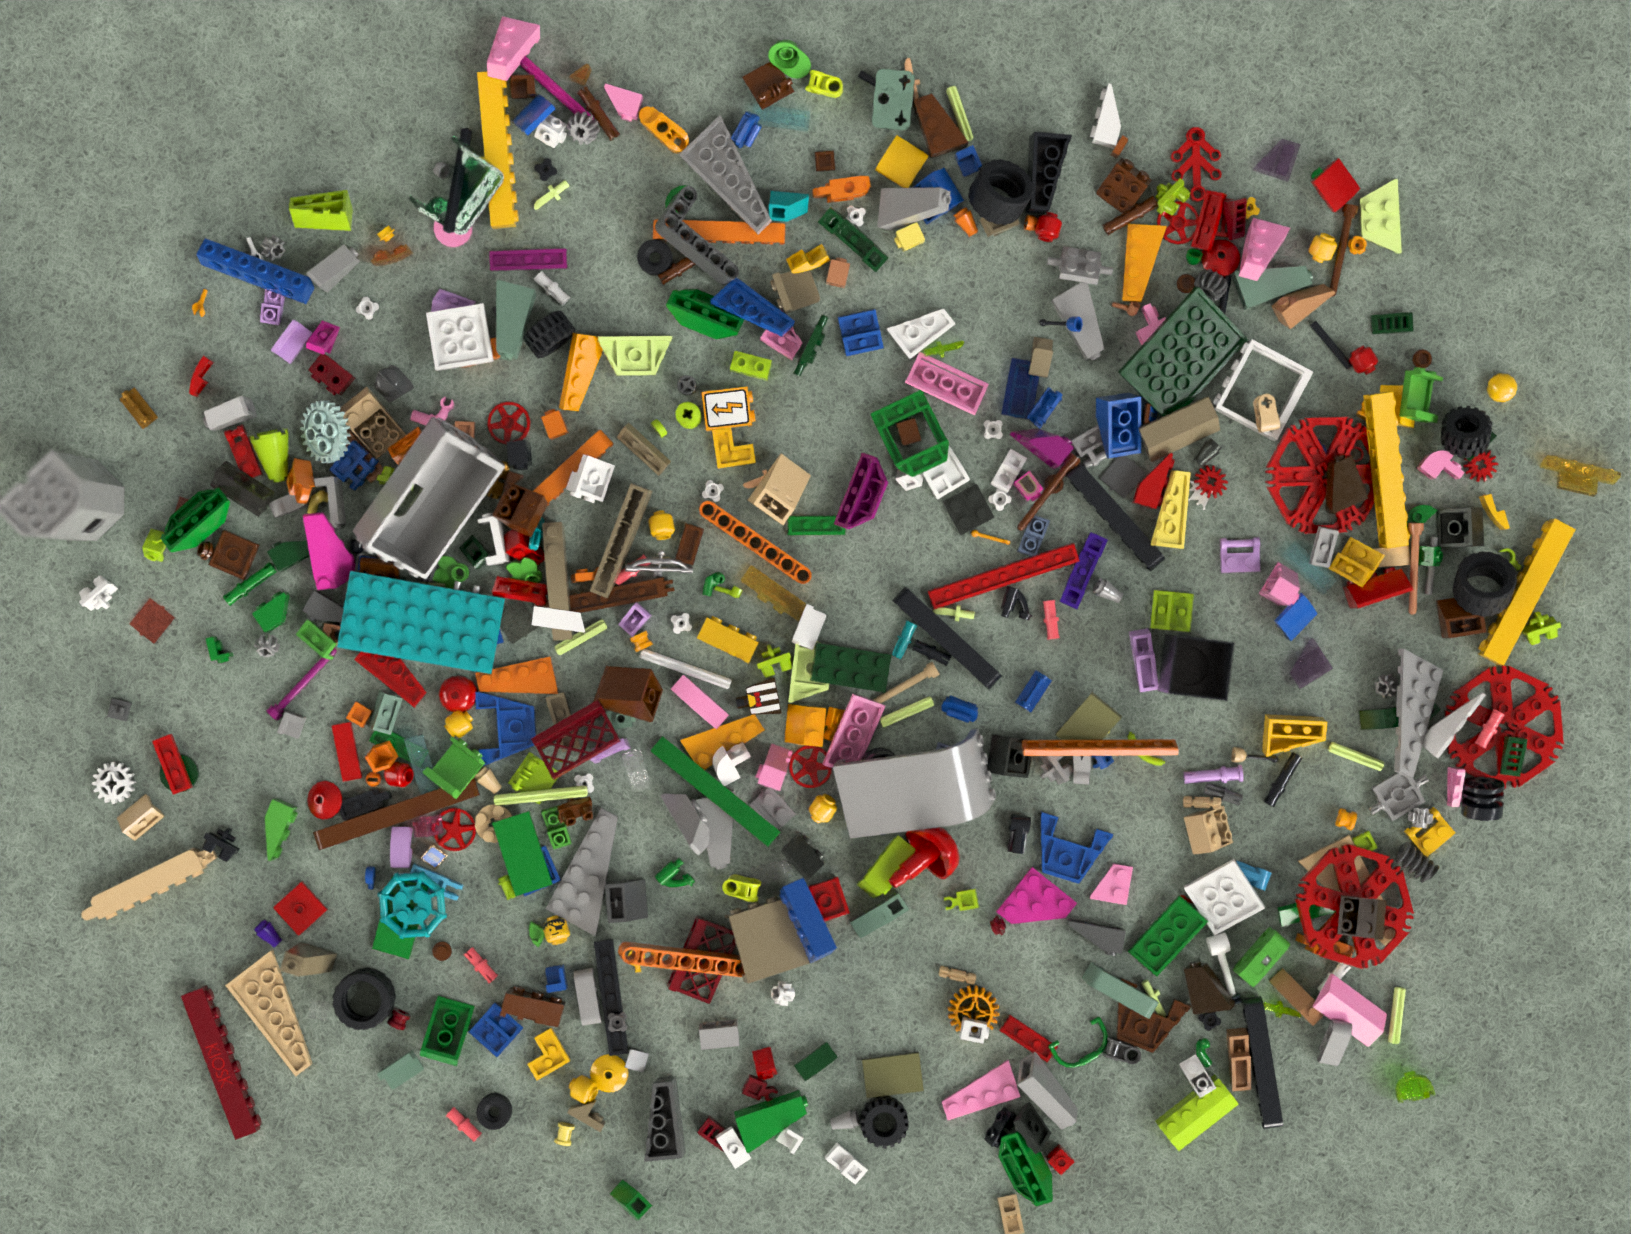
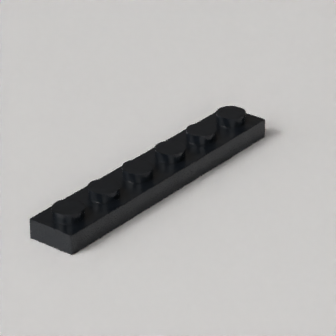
M614 939L594 941L609 1056L628 1054L626 1030L623 1032L621 1030L611 1032L608 1029V1015L610 1013L620 1014L623 1012Z

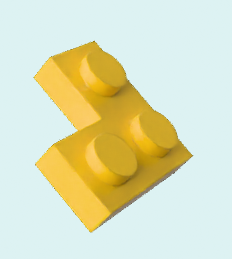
M731 428L712 430L718 469L756 463L753 444L734 447Z
M552 1027L534 1037L543 1054L530 1061L527 1065L536 1080H539L571 1061Z

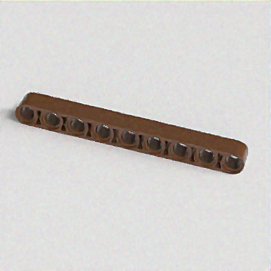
M473 778L457 799L453 798L442 788L317 830L313 832L318 850H322L476 797L480 793L475 778Z

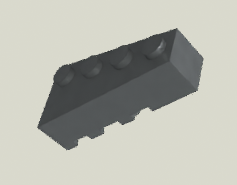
M676 1076L657 1078L652 1086L651 1110L644 1162L682 1158L686 1153Z

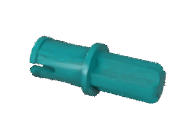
M542 517L532 537L529 539L528 548L530 550H537L540 539L543 538L542 523H545V520Z
M906 620L900 636H897L898 641L892 652L894 657L899 659L903 657L908 644L911 643L910 640L917 627L916 624Z

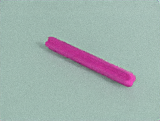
M524 56L520 61V66L530 75H534V78L571 112L575 114L579 111L582 114L586 111L529 58Z

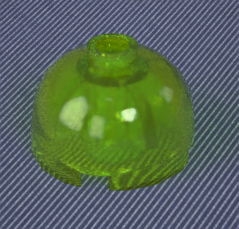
M1415 1071L1404 1073L1405 1077L1399 1079L1395 1087L1398 1103H1404L1403 1100L1408 1099L1409 1101H1418L1430 1098V1095H1436L1429 1078L1423 1074H1416Z

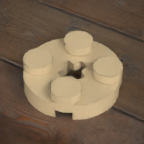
M495 804L482 808L475 818V828L478 835L486 842L497 843L498 840L494 827L489 825L491 818L502 820L511 817V812L502 805L496 806Z

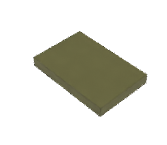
M1091 692L1055 735L1061 740H1102L1122 718V715Z
M919 1052L862 1059L867 1098L924 1091Z

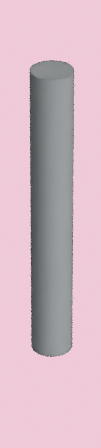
M1430 537L1429 546L1437 547L1438 538ZM1427 566L1424 594L1432 595L1435 566Z

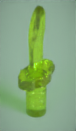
M940 341L936 342V347L923 350L924 355L927 357L939 354L940 358L945 357L944 352L961 348L964 345V341H957L942 345Z
M1277 1001L1276 1005L1263 1003L1265 1010L1275 1012V1017L1281 1018L1282 1014L1302 1017L1296 1010L1283 1007L1282 1001Z

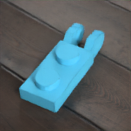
M413 864L410 873L425 871V874L441 888L444 887L446 889L447 885L459 890L463 888L461 883L451 880L447 876L418 864ZM431 888L428 889L429 892H434ZM446 890L444 892V897L458 900L459 896L456 893Z

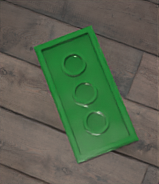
M530 811L493 822L494 831L515 896L552 885L553 882Z
M404 881L405 885H417V882ZM399 884L389 894L396 895L401 889ZM422 884L421 886L427 892L429 887ZM387 899L389 914L393 912V903ZM410 900L408 907H411V909L418 906L413 900ZM396 916L391 918L403 928L404 923L399 921ZM379 920L372 949L409 959L416 937L400 939L398 934ZM410 924L407 930L418 929L419 924Z
M1178 895L1130 947L1128 952L1157 977L1209 921L1184 898Z

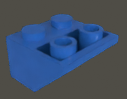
M945 168L930 173L912 187H941L950 191L951 202L947 212L964 201ZM947 212L923 220L927 225Z

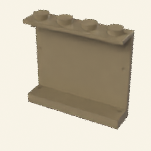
M777 896L765 899L766 902L759 904V902L748 904V908L743 910L741 908L732 909L730 914L725 915V918L729 919L744 970L742 977L745 983L749 984L810 963L794 923L789 918L787 906Z

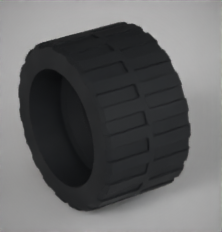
M994 159L982 166L971 184L968 193L969 202L975 212L987 221L994 224H1011L1019 218L1032 198L1034 192L1033 183L1029 175L1017 164L1008 160ZM992 186L1003 190L1010 198L997 193Z
M1484 551L1472 553L1459 564L1452 588L1453 597L1463 610L1473 615L1485 617L1499 614L1508 607L1517 583L1516 571L1513 565L1499 554ZM1474 576H1486L1495 580L1501 589L1496 592H1483L1474 588L1467 579Z
M360 968L348 974L336 986L332 998L334 1013L339 1018V1021L354 1030H368L380 1024L391 1013L395 1005L396 995L395 988L391 983L392 981L386 974L377 969ZM360 981L368 982L379 991L381 1007L375 1014L361 1016L350 1008L347 993L354 983Z

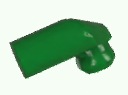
M720 572L707 576L702 595L712 596L713 587L723 583L725 576Z
M1207 1038L1199 1039L1196 1042V1056L1205 1068L1212 1064L1211 1059L1206 1054V1048L1210 1047V1042Z

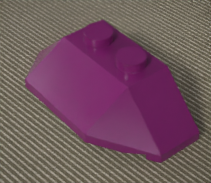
M861 453L836 516L835 525L849 530L874 519L888 484L877 457Z

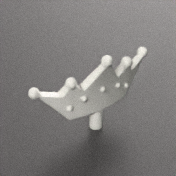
M1190 480L1193 487L1189 491H1194V493L1188 498V501L1199 500L1196 505L1202 504L1203 510H1205L1209 498H1207L1206 493L1200 495L1203 490L1201 488L1196 490L1199 483H1194Z

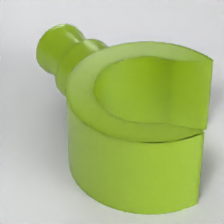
M1509 548L1500 549L1498 552L1506 551L1510 554L1509 563L1516 570L1522 567L1515 560L1516 556L1513 550Z

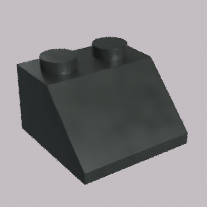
M1483 508L1442 509L1436 512L1438 547L1484 546Z
M992 734L987 770L1002 776L1028 778L1032 756L1023 755L1022 740L1029 739Z
M799 833L782 848V853L803 878L808 881L824 865L822 859L825 857L818 849L813 850L810 846L812 842L805 834L801 836Z

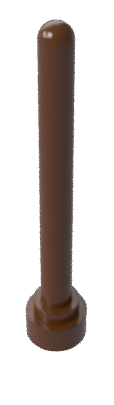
M1345 204L1342 208L1344 222L1330 288L1335 292L1333 296L1337 293L1352 218L1357 215L1359 208L1352 204Z
M1071 452L1064 460V465L1018 524V530L1022 531L1025 529L1070 468L1077 467L1081 462L1078 457Z

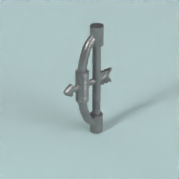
M663 550L658 553L659 557L651 556V558L640 559L632 564H625L626 572L654 571L653 578L656 576L662 578L663 571L690 574L693 571L692 566H687L682 561L663 557L666 555ZM645 563L658 564V566H638V565H640V564H645ZM671 563L679 565L680 567H664L661 565H670Z

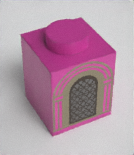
M1030 471L1013 483L1026 501L1030 499L1032 502L1041 495L1040 491L1043 490Z

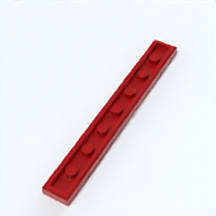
M1070 543L928 590V594L935 610L1079 562L1080 560L1074 543Z

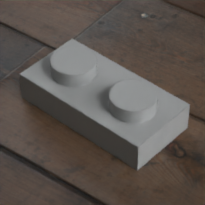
M1318 526L1309 559L1311 565L1329 568L1339 533L1337 529Z

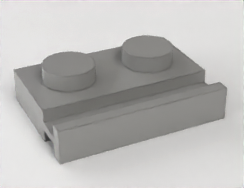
M770 787L750 804L759 815L778 830L796 815L778 793Z

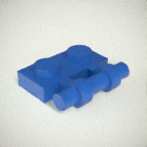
M353 440L347 447L348 451L343 452L344 457H340V460L336 461L329 470L342 482H346L349 478L353 480L349 487L356 491L359 486L365 483L364 479L369 473H373L379 461L372 457L368 462L365 458L369 452ZM361 465L363 470L357 475L354 471Z

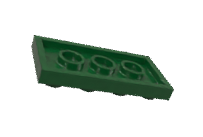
M816 643L810 681L885 693L892 655Z

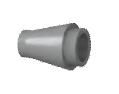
M1100 578L1093 589L1096 596L1116 603L1123 596V593L1107 579L1103 580Z
M849 1110L831 1118L830 1123L833 1130L855 1129L856 1126L860 1125V1120L856 1110Z

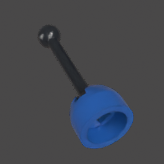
M1073 316L1067 322L1041 319L1039 324L1042 327L1046 325H1062L1072 332H1080L1083 321L1081 317Z

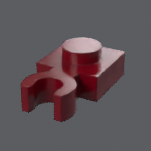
M749 1074L741 1090L742 1094L756 1100H760L761 1096H763L766 1101L773 1099L768 1096L769 1093H778L777 1088L774 1086L766 1087L767 1081Z

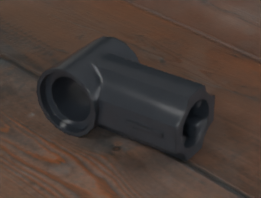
M1011 814L1010 819L1012 821L1011 825H1009L1010 837L1007 851L1024 854L1031 817Z

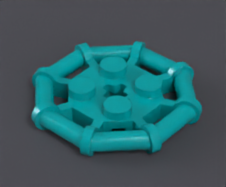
M425 871L414 873L396 872L388 884L377 894L381 915L379 920L398 934L400 939L424 936L428 938L441 921L447 918L444 899L445 889L444 887L441 888L427 876ZM418 880L417 885H405L404 881ZM422 882L425 883L434 892H426L421 886ZM399 884L401 889L396 895L389 894ZM437 896L438 910L433 908L432 897ZM387 899L393 903V912L389 914ZM410 900H413L418 906L411 909V907H408ZM430 914L436 915L427 926L424 920ZM396 916L399 921L404 923L403 928L391 918ZM410 924H420L422 928L407 930Z

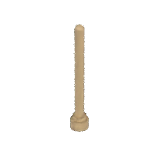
M930 662L926 665L924 671L872 700L883 703L925 678H935L940 674L934 663Z

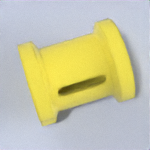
M558 1122L559 1130L554 1142L559 1145L570 1146L571 1133L575 1126L566 1122Z

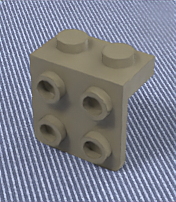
M810 270L800 273L789 271L781 275L778 272L772 275L773 280L770 281L773 292L777 291L779 298L776 300L779 309H784L785 314L820 301V296Z

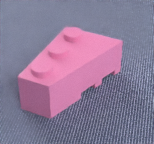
M502 16L487 60L488 77L507 81L520 65V61L524 56H527L533 45L537 44L540 40V25Z
M1253 218L1246 233L1239 276L1258 281L1284 242L1290 228Z
M771 743L764 765L760 764L756 774V778L759 779L758 783L780 791L793 751Z

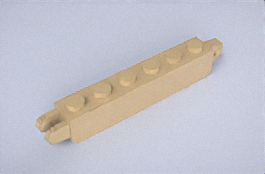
M193 848L92 897V906L82 911L81 918L88 921L95 917H98V919L106 917L108 920L117 916L116 911L123 909L125 912L135 907L134 903L139 900L143 903L152 899L151 894L155 892L160 895L169 890L168 886L172 884L178 886L186 882L185 878L190 875L195 878L203 874L202 869L207 868L209 863L218 858L215 850L209 853L205 850L199 851Z

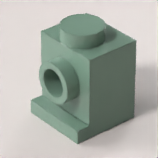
M613 711L606 712L615 730L634 726L633 722H636L634 717ZM619 715H623L625 717L624 722L618 721Z

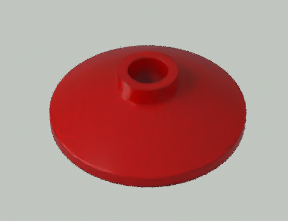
M1215 240L1211 251L1203 250L1201 262L1204 269H1211L1213 272L1217 271L1222 277L1232 274L1240 262V253L1237 247L1227 240ZM1222 253L1225 257L1219 258L1218 254Z
M330 781L316 783L308 794L307 803L310 812L319 819L334 817L342 805V795L337 785Z

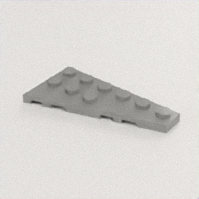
M720 115L679 156L759 234L772 221Z
M1398 649V656H1401V666H1398L1400 685L1397 686L1396 717H1399V727H1396L1398 746L1395 747L1394 771L1407 778H1413L1443 670L1406 649Z
M603 808L598 812L545 908L594 936L597 934L618 816Z

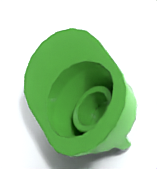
M778 40L770 48L768 54L770 62L787 76L798 79L808 75L811 70L810 59L798 48L794 41Z

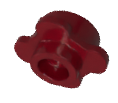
M996 915L990 921V926L995 935L1000 934L1002 936L1006 932V924L1002 918L999 919L998 915Z

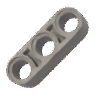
M593 968L574 971V982L583 1026L602 1023V1016L599 1013V1010H601L599 997L596 996V979L593 978Z
M1334 1019L1330 1021L1319 1047L1321 1051L1320 1056L1317 1057L1318 1063L1333 1066L1339 1065L1352 1035V1023Z

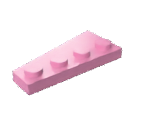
M1009 1060L942 1100L947 1120L1019 1098L1020 1094Z

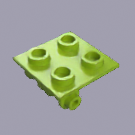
M529 752L508 784L516 791L527 792L551 789L557 779H552L543 760Z

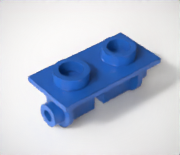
M1048 387L1027 418L1040 429L1046 423V420L1059 401L1062 400L1061 397L1063 395L1059 391L1054 392Z
M1036 670L1015 703L1032 712L1052 680Z

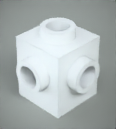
M549 115L538 125L534 137L546 145L555 148L559 142L561 144L564 142L567 136L565 132L567 124Z

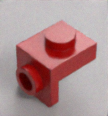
M771 1047L752 1051L756 1073L760 1079H770L778 1074Z

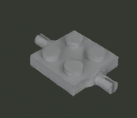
M1063 246L1060 259L1048 256L1047 265L1058 266L1060 279L1097 285L1100 273L1112 276L1113 267L1102 266L1100 262L1101 252Z
M1395 773L1373 786L1372 790L1377 797L1378 803L1368 808L1370 813L1374 815L1382 809L1387 813L1389 819L1394 821L1414 809V807L1426 802L1419 788L1421 785L1429 782L1426 775L1414 780L1413 778H1407L1399 773Z

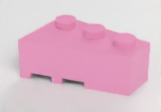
M1277 562L1259 594L1278 606L1294 604L1300 595L1298 594L1300 590L1298 573Z

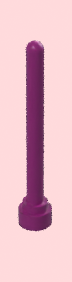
M334 648L330 654L334 656L337 650ZM321 658L278 704L271 705L266 712L278 721L283 716V709L328 663L329 659Z

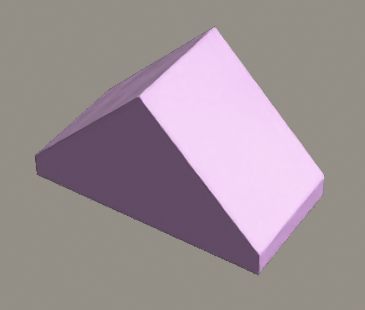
M636 602L618 625L633 637L652 614Z

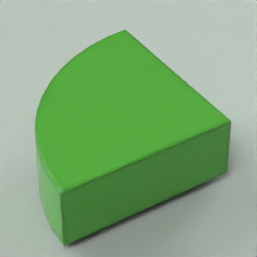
M531 921L529 935L533 944L539 948L545 937L543 927Z

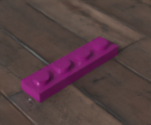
M567 249L489 251L491 272L568 269Z

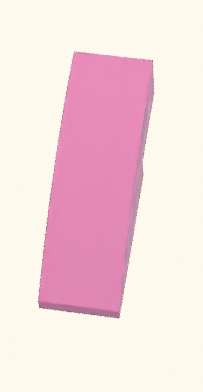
M682 675L671 688L677 696L715 729L729 716L726 711L685 675Z

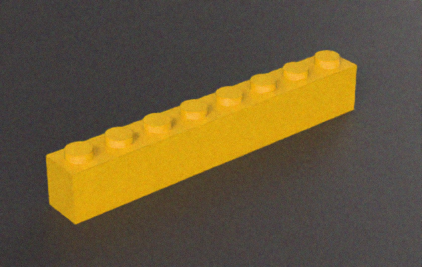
M487 71L477 72L491 227L493 229L516 227V222H519L518 210L514 209V203L517 202V193L513 191L512 184L516 182L515 173L511 172V164H514L513 153H509L512 137L511 133L507 131V126H510V116L506 114L505 108L509 107L508 96L504 95L507 81L488 77Z
M1393 392L1363 395L1379 547L1389 549L1408 546L1410 533L1407 529L1406 521L1408 520V514L1404 503L1406 495L1402 484L1404 476L1401 472L1402 457L1399 453L1400 437L1397 434L1398 418L1395 415L1396 399Z
M1550 519L1543 524L1541 537L1534 541L1532 554L1525 558L1523 562L1525 567L1516 576L1517 583L1511 601L1506 609L1496 614L1498 618L1495 623L1493 622L1489 626V635L1479 645L1480 652L1478 655L1497 665H1505L1576 529L1557 519Z

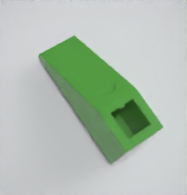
M278 798L272 799L265 815L267 857L270 862L281 855L283 850L280 847L282 841L287 840L290 834L288 827L290 823L295 822L298 815L295 812L296 806Z

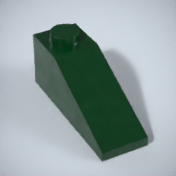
M279 541L271 545L272 549L267 551L278 572H284L310 556L307 541L283 543Z

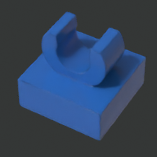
M1092 756V758L1094 757L1097 760L1093 768L1100 767V769H1104L1114 762L1112 756Z

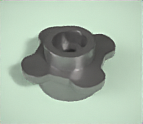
M624 1012L620 1014L610 1013L608 1015L609 1031L621 1030L623 1032L627 1029L625 1024L627 1015Z

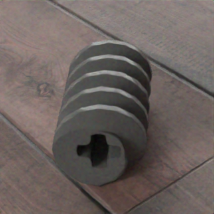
M1410 842L1404 843L1397 852L1398 858L1396 863L1399 864L1403 861L1402 868L1404 869L1409 866L1408 873H1412L1415 870L1414 877L1417 878L1421 875V883L1431 879L1439 869V866L1435 865L1434 861L1429 860L1425 855L1423 856L1421 851H1417L1416 847L1410 845Z

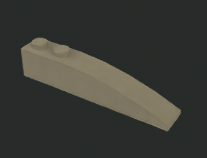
M630 484L590 592L605 598L609 597L639 529L652 495V490L637 484Z
M562 522L542 523L549 608L571 611L564 525ZM552 628L553 641L573 639L572 631Z

